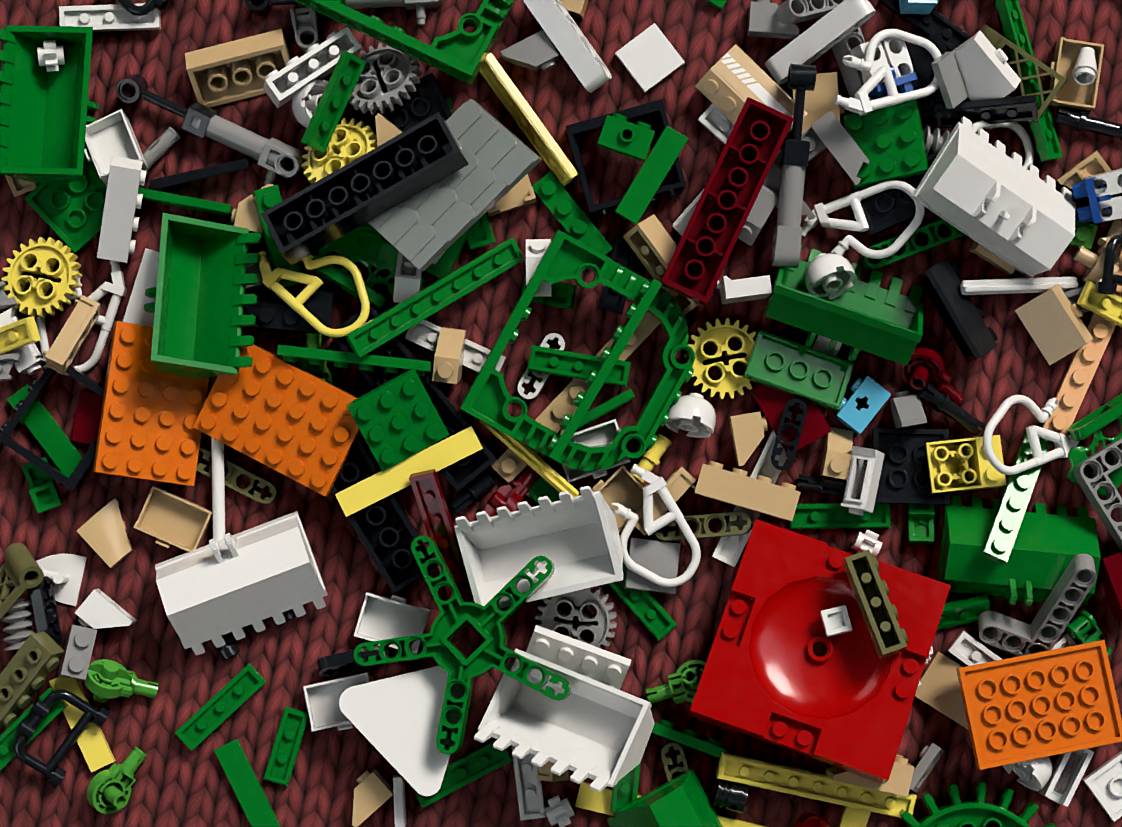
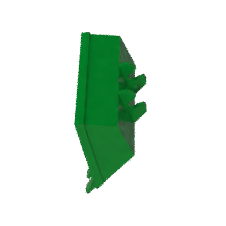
M812 249L808 261L800 260L798 268L778 267L772 293L765 307L766 317L809 331L805 342L806 346H812L816 334L831 339L828 349L834 350L837 342L852 346L848 356L849 361H855L859 350H863L897 363L908 365L917 343H920L923 336L924 303L920 302L923 291L922 286L913 284L909 297L900 295L902 279L893 277L889 289L886 290L879 287L883 273L872 270L869 281L866 283L859 280L863 267L852 263L853 270L857 276V280L853 279L852 281L854 286L844 295L829 300L828 296L819 298L810 295L804 280L806 268L817 255L822 254L821 251Z

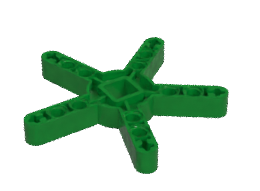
M417 536L411 543V550L441 613L433 622L430 633L359 644L354 650L355 661L362 666H377L434 658L437 664L448 672L436 739L438 750L444 754H455L462 748L474 679L489 673L494 668L553 700L560 701L568 698L571 693L569 681L506 647L507 637L503 625L552 577L555 570L553 562L545 556H536L485 606L473 602H464L436 542L427 536ZM422 542L430 545L427 547V552L429 556H436V558L428 559L424 552L419 551L422 548ZM547 562L545 567L547 572L545 574L539 572L535 576V578L539 579L537 583L527 575L529 571L534 575L539 570L537 567L538 563L545 564ZM434 564H439L441 573L438 577L432 578L429 573L430 567ZM522 579H527L530 583V588L525 593H520L517 589V584ZM444 587H450L452 590V596L447 601H443L440 597V592ZM503 597H508L511 600V607L507 611H502L499 608V601ZM470 622L486 641L466 658L450 640ZM420 640L423 643V651L416 655L412 651V644ZM391 644H395L398 648V654L394 658H390L387 655V648ZM367 648L368 651H379L380 656H369L367 660L362 657V653H366ZM512 657H516L520 664L519 668L514 672L507 668V661ZM534 669H538L542 673V680L537 684H533L529 679V675ZM549 675L552 676L549 680L551 683L558 685L560 682L563 683L562 688L565 690L563 694L558 693L555 695V689L550 686H546L545 690L542 689L548 682ZM457 684H462L465 688V693L462 698L458 699L453 695V688ZM453 709L460 713V720L456 724H452L448 719L449 712ZM446 727L458 728V732H452L451 740L455 741V746H450L448 749V745L444 744V739H449L451 731H445Z

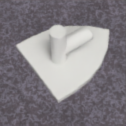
M62 553L50 555L36 561L42 569L44 576H48L52 581L55 601L77 606L87 557Z

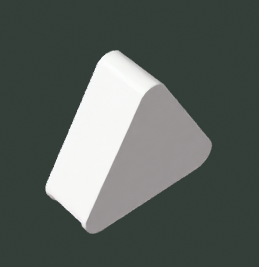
M435 666L347 688L340 696L339 707L341 712L418 794L431 796L437 793L441 787L450 754L441 753L436 746L448 672L440 666ZM457 684L453 688V695L458 699L462 698L465 688L462 684ZM455 709L451 710L448 715L449 721L452 724L458 723L460 713ZM446 727L445 731H451L449 739H444V744L448 745V749L454 744V741L451 740L452 732H457L458 728Z

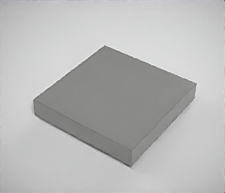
M630 538L628 554L635 563L660 577L667 579L677 577L680 544ZM629 568L626 569L625 588L675 594L676 587L659 586L636 574Z

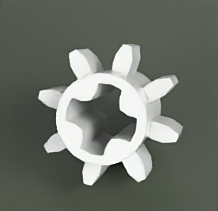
M56 40L43 41L44 47L37 48L39 66H46L47 72L59 71V65L65 64L63 45L56 46Z
M866 530L865 534L858 532L851 549L857 551L856 554L869 549L871 555L877 557L882 542L877 540L879 534Z
M559 795L549 799V806L544 808L550 824L553 826L558 823L559 827L571 824L570 817L575 814L567 798L561 800Z

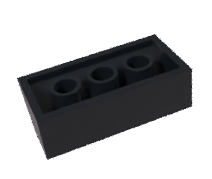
M946 259L917 277L967 362H970L997 347L998 345L995 341L998 339L991 327L987 328L983 321L985 318L984 313L978 305L974 306L970 299L972 295L961 294V282L957 277L960 275L953 262L949 263Z
M299 283L285 287V289L296 298L307 284ZM322 284L303 306L323 325L332 328L336 285ZM264 285L245 290V294L257 295V303L244 306L243 315H254L256 320L255 325L242 328L319 333L274 291L269 290Z

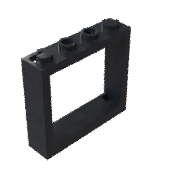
M662 99L614 112L626 116L627 122L657 115L661 133H663L666 126L670 127ZM613 113L566 126V134L575 166L579 173L578 176L589 215L595 214L596 218L609 215V210L617 208L623 197L595 205L576 137L601 131L607 115L612 116ZM677 157L671 167L675 183L659 187L650 203L658 201V196L666 194L668 198L678 196L686 188L687 185L679 157Z
M44 364L42 368L44 373L39 380L35 379L28 388L30 393L24 401L20 400L13 410L15 415L10 422L7 420L1 426L0 442L72 491H78L94 467L98 436L70 477H67L11 438L57 372ZM69 365L66 373L101 397H104L105 388L72 365Z

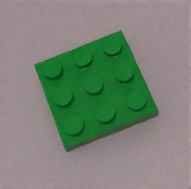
M917 99L876 109L862 116L858 113L843 115L846 131L870 161L869 165L863 162L857 174L861 181L857 186L853 182L856 189L888 180L919 175L928 171L929 166Z
M84 153L83 175L81 177H78L73 183L40 184L24 199L71 250L78 254L101 232L107 186L100 179L94 162H89Z
M414 368L346 404L382 472L449 436L443 421Z

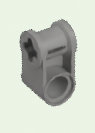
M294 6L290 7L296 42L300 50L307 53L306 50L316 43L320 45L317 12L308 7L296 9ZM310 35L314 37L311 44H302L305 36Z

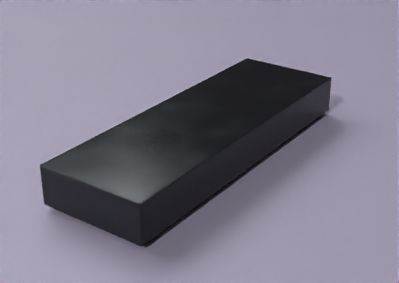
M616 236L611 259L633 272L637 255L623 237ZM604 286L598 309L622 315L626 298Z

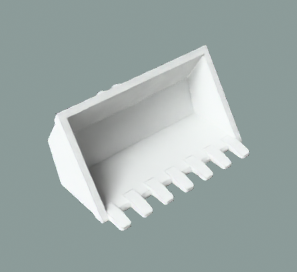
M590 486L580 488L581 495L572 497L568 491L559 493L560 500L551 502L548 496L539 497V506L531 507L527 501L517 503L518 511L510 512L506 506L497 508V516L490 517L485 511L476 513L477 521L469 522L465 516L455 518L457 525L454 526L474 602L485 606L536 556L547 557L553 562L555 570L552 577L525 603L623 580V550L616 517L604 500L600 491L593 492ZM547 562L545 564L538 563L537 567L539 570L534 575L529 571L527 575L537 583L539 579L535 578V576L539 572L543 574L547 572L545 568ZM522 579L517 584V589L520 593H525L530 588V583L527 579ZM503 597L499 601L500 609L511 606V600L508 597Z
M298 511L232 536L230 533L224 534V539L219 541L211 539L206 546L155 564L156 583L166 615L177 632L185 649L191 647L195 655L205 653L202 643L208 640H212L216 648L224 646L225 641L222 636L224 634L232 632L236 640L245 638L243 630L245 626L252 624L256 632L264 631L266 628L263 620L273 617L277 625L286 622L283 612L293 609L296 617L306 614L303 604L313 601L316 609L326 607L323 597L328 594Z

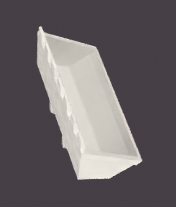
M963 116L961 121L954 127L911 198L1016 268L1026 277L1033 278L1036 274L1051 270L1075 237L1076 203L1072 201V192L1066 187L1061 189V193L1057 191L1056 181L1048 175L1045 176L1044 181L1040 179L1039 169L1030 163L1028 169L1022 166V157L1019 154L1013 152L1011 158L1005 154L1006 146L996 140L994 146L990 144L989 134L982 128L978 130L977 134L973 132L972 122Z
M517 648L515 649V652L569 681L571 693L564 700H553L516 679L503 674L478 727V732L474 736V740L484 743L491 737L496 738L497 740L493 743V748L503 751L510 745L515 746L516 748L512 752V756L522 759L529 753L536 755L531 760V764L542 767L548 761L555 763L550 772L562 775L569 769L574 772L570 776V780L578 784L590 778L594 781L590 784L589 788L596 792H601L607 786L614 787L620 779L640 764L655 724L650 702ZM512 657L507 666L508 670L511 672L516 671L520 665L519 660L516 657ZM538 669L532 670L529 675V679L533 684H537L542 680V673ZM549 675L548 682L542 689L545 690L546 686H550L555 689V695L558 693L563 694L565 691L562 688L563 683L560 682L559 685L551 683L549 680L552 676Z

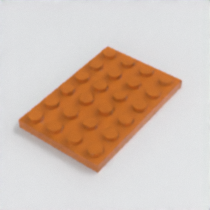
M115 321L93 472L194 486L202 432L193 428L207 398L209 377L191 379L158 371L155 363L151 362L153 327Z
M256 345L241 347L240 357H252V366L239 368V375H221L217 377L193 428L325 497L328 496L360 432L346 404L357 399V397L289 362L283 361V359Z
M1105 640L956 668L977 770L1122 742V718Z

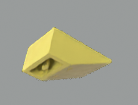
M993 435V451L999 461L1004 464L1000 435ZM983 437L925 443L932 493L977 490L1006 485L1005 474L998 472L986 458L983 449Z

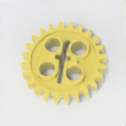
M343 118L341 124L337 125L325 153H321L309 146L304 147L308 153L302 155V159L305 161L301 164L305 170L303 172L311 184L319 181L377 147V136L363 121L357 123L352 118L348 123Z
M39 237L38 242L29 239L28 247L21 243L22 251L19 253L13 250L15 258H7L8 263L11 265L10 267L3 268L8 273V276L1 278L2 281L8 283L3 288L5 292L9 293L7 295L8 298L14 297L17 301V306H14V308L19 309L25 315L28 313V315L34 316V318L36 315L45 318L46 312L54 316L55 308L61 312L64 311L62 306L64 302L71 305L69 296L77 297L76 292L73 291L74 287H81V284L76 282L77 278L82 277V274L76 271L81 267V264L74 262L78 256L71 253V248L67 245L64 246L63 242L56 241L51 237L47 241ZM37 259L36 264L31 267L32 262ZM59 263V268L53 272L55 265ZM28 272L40 277L48 276L51 279L61 280V282L57 283L45 278L36 279L33 276L22 274ZM30 283L29 289L24 291L25 286ZM53 287L52 293L47 296L48 290Z
M726 318L724 325H721L720 320L716 319L714 327L709 322H706V331L700 327L697 329L699 337L691 335L690 338L694 345L688 344V346L695 353V361L691 367L694 369L691 377L697 378L693 386H697L700 383L703 385L701 393L709 389L711 390L710 397L712 398L716 392H719V397L723 400L725 393H728L729 397L733 399L734 391H737L742 396L744 395L743 387L748 390L752 389L750 384L752 380L743 378V375L738 376L733 372V365L736 362H741L745 367L747 366L755 343L752 338L756 332L748 334L747 329L749 325H745L741 329L739 328V320L734 325H730L729 318ZM730 338L739 339L741 342L740 350H731L728 347V340ZM711 342L716 346L717 351L715 355L709 356L704 353L703 346L705 343ZM722 352H725L726 356L746 353L747 355L744 358L731 359L727 362V365H724L723 362L703 364L704 360L720 358ZM709 368H719L721 378L719 380H712L708 376Z

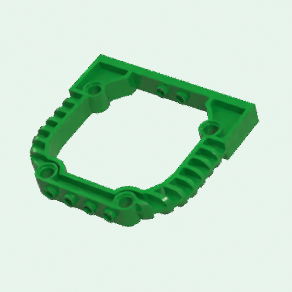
M346 0L293 1L472 85L498 37L499 29L515 0H483L475 14L466 13L461 16L458 21L457 30L435 37L431 46L407 35L403 29L397 26L390 27L383 24V21L376 16L370 15L369 17L346 6ZM472 26L477 30L472 33L466 32L464 29Z
M557 230L459 407L461 410L548 456L547 454L550 451L546 449L548 443L554 435L558 437L559 433L528 417L525 401L516 396L510 397L503 374L494 369L508 342L513 344L518 336L519 330L516 327L520 320L525 322L532 309L528 306L542 281L551 285L574 279L576 284L582 288H593L599 283L637 303L641 297L637 294L645 281L649 283V280L560 230ZM586 268L594 273V279L590 283H585L581 278V273ZM659 289L647 310L659 320L667 337L660 351V363L664 370L634 425H625L619 428L609 444L586 446L570 440L557 461L560 464L580 471H598L621 462L625 457L639 458L645 453L647 448L651 449L658 437L655 433L659 426L663 427L669 418L667 411L671 404L678 402L682 394L679 389L683 382L687 383L694 372V369L691 367L695 361V353L688 346L689 334L684 313L677 301L666 290ZM682 349L687 354V360L679 364L675 360V354ZM512 402H517L521 406V412L517 416H510L507 412V408ZM632 438L637 439L639 443L638 449L634 452H629L626 448L628 440Z

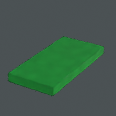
M759 330L743 378L838 411L854 363Z

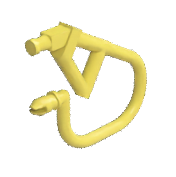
M266 252L258 253L260 254L259 267L263 278V285L269 290L274 291L319 333L333 338L345 337L346 334L362 326L367 321L370 312L369 298L361 272L351 260L337 255L312 260L314 257L311 254L301 260L304 262L307 270L330 264H338L347 268L353 276L361 302L360 315L350 326L332 329L323 325L303 306L323 284L322 280L317 276L279 267L272 271L266 258ZM286 279L307 284V286L295 298L279 281Z

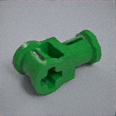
M1085 610L1080 611L1079 617L1072 623H1068L1064 630L1077 645L1100 641L1101 638L1099 636L1103 634L1098 628L1096 620ZM1106 646L1107 654L1109 656L1112 652V649Z

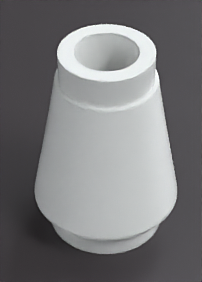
M1091 47L1080 49L1072 72L1075 81L1080 85L1092 84L1098 76L1095 51Z

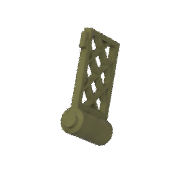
M984 24L980 31L996 50L999 48L1003 50L1006 45L1014 50L1016 61L1007 63L1009 66L1017 64L1018 76L1021 79L1020 88L1022 96L1036 95L1041 97L1042 106L1038 110L1039 120L1067 79ZM1018 53L1026 59L1019 60ZM1030 61L1034 63L1037 75L1022 77L1020 63ZM1039 67L1047 73L1040 74ZM1052 75L1059 80L1053 90L1043 91L1041 77ZM1037 78L1040 92L1025 95L1023 81ZM1049 94L1047 99L1044 101V95Z
M13 543L4 551L3 557L5 562L0 567V620L26 588L37 587L43 580L44 574L28 548L22 543ZM15 586L13 591L9 594L10 588Z

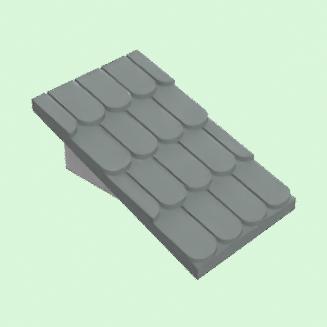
M473 99L463 103L446 120L469 165L368 221L375 230L421 271H424L432 263L436 264L444 252L542 160Z

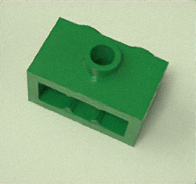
M613 113L612 116L607 115L597 146L645 162L655 131L650 130L651 125L637 121L636 124L627 122L626 116Z

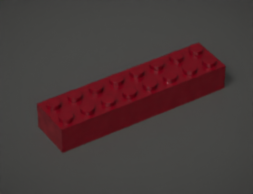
M747 97L660 282L662 286L704 306L707 305L794 118Z

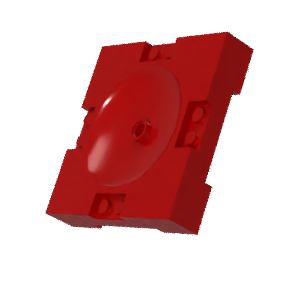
M755 519L694 696L689 716L736 733L740 732L834 765L841 770L885 784L889 780L916 690L951 585L878 561L880 567L878 571L881 580H885L888 586L889 595L887 596L890 603L894 604L899 615L897 621L900 629L903 628L908 637L907 648L903 652L880 660L842 565L846 557L854 554L830 547L828 543ZM846 605L853 630L827 637L820 611ZM816 645L824 647L826 655L822 657L816 656L813 653V647Z

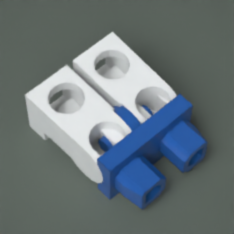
M897 38L882 40L876 47L872 69L870 71L861 69L864 84L881 66L889 64L898 94L914 91L912 82L918 78L916 73L913 72L912 62L905 41ZM869 42L860 44L850 50L851 55L865 60ZM883 79L868 94V97L874 96L875 99L888 96Z
M1122 168L1085 177V181L1072 185L1074 199L1088 196L1090 202L1088 206L1077 208L1079 222L1094 221V224L1122 218V194L1116 195L1122 193Z

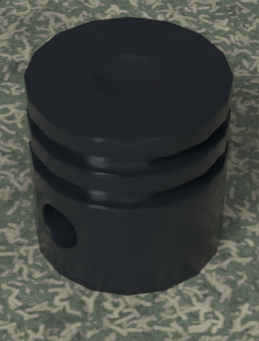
M718 779L712 799V806L717 804L718 808L724 806L726 810L742 814L749 792V785Z

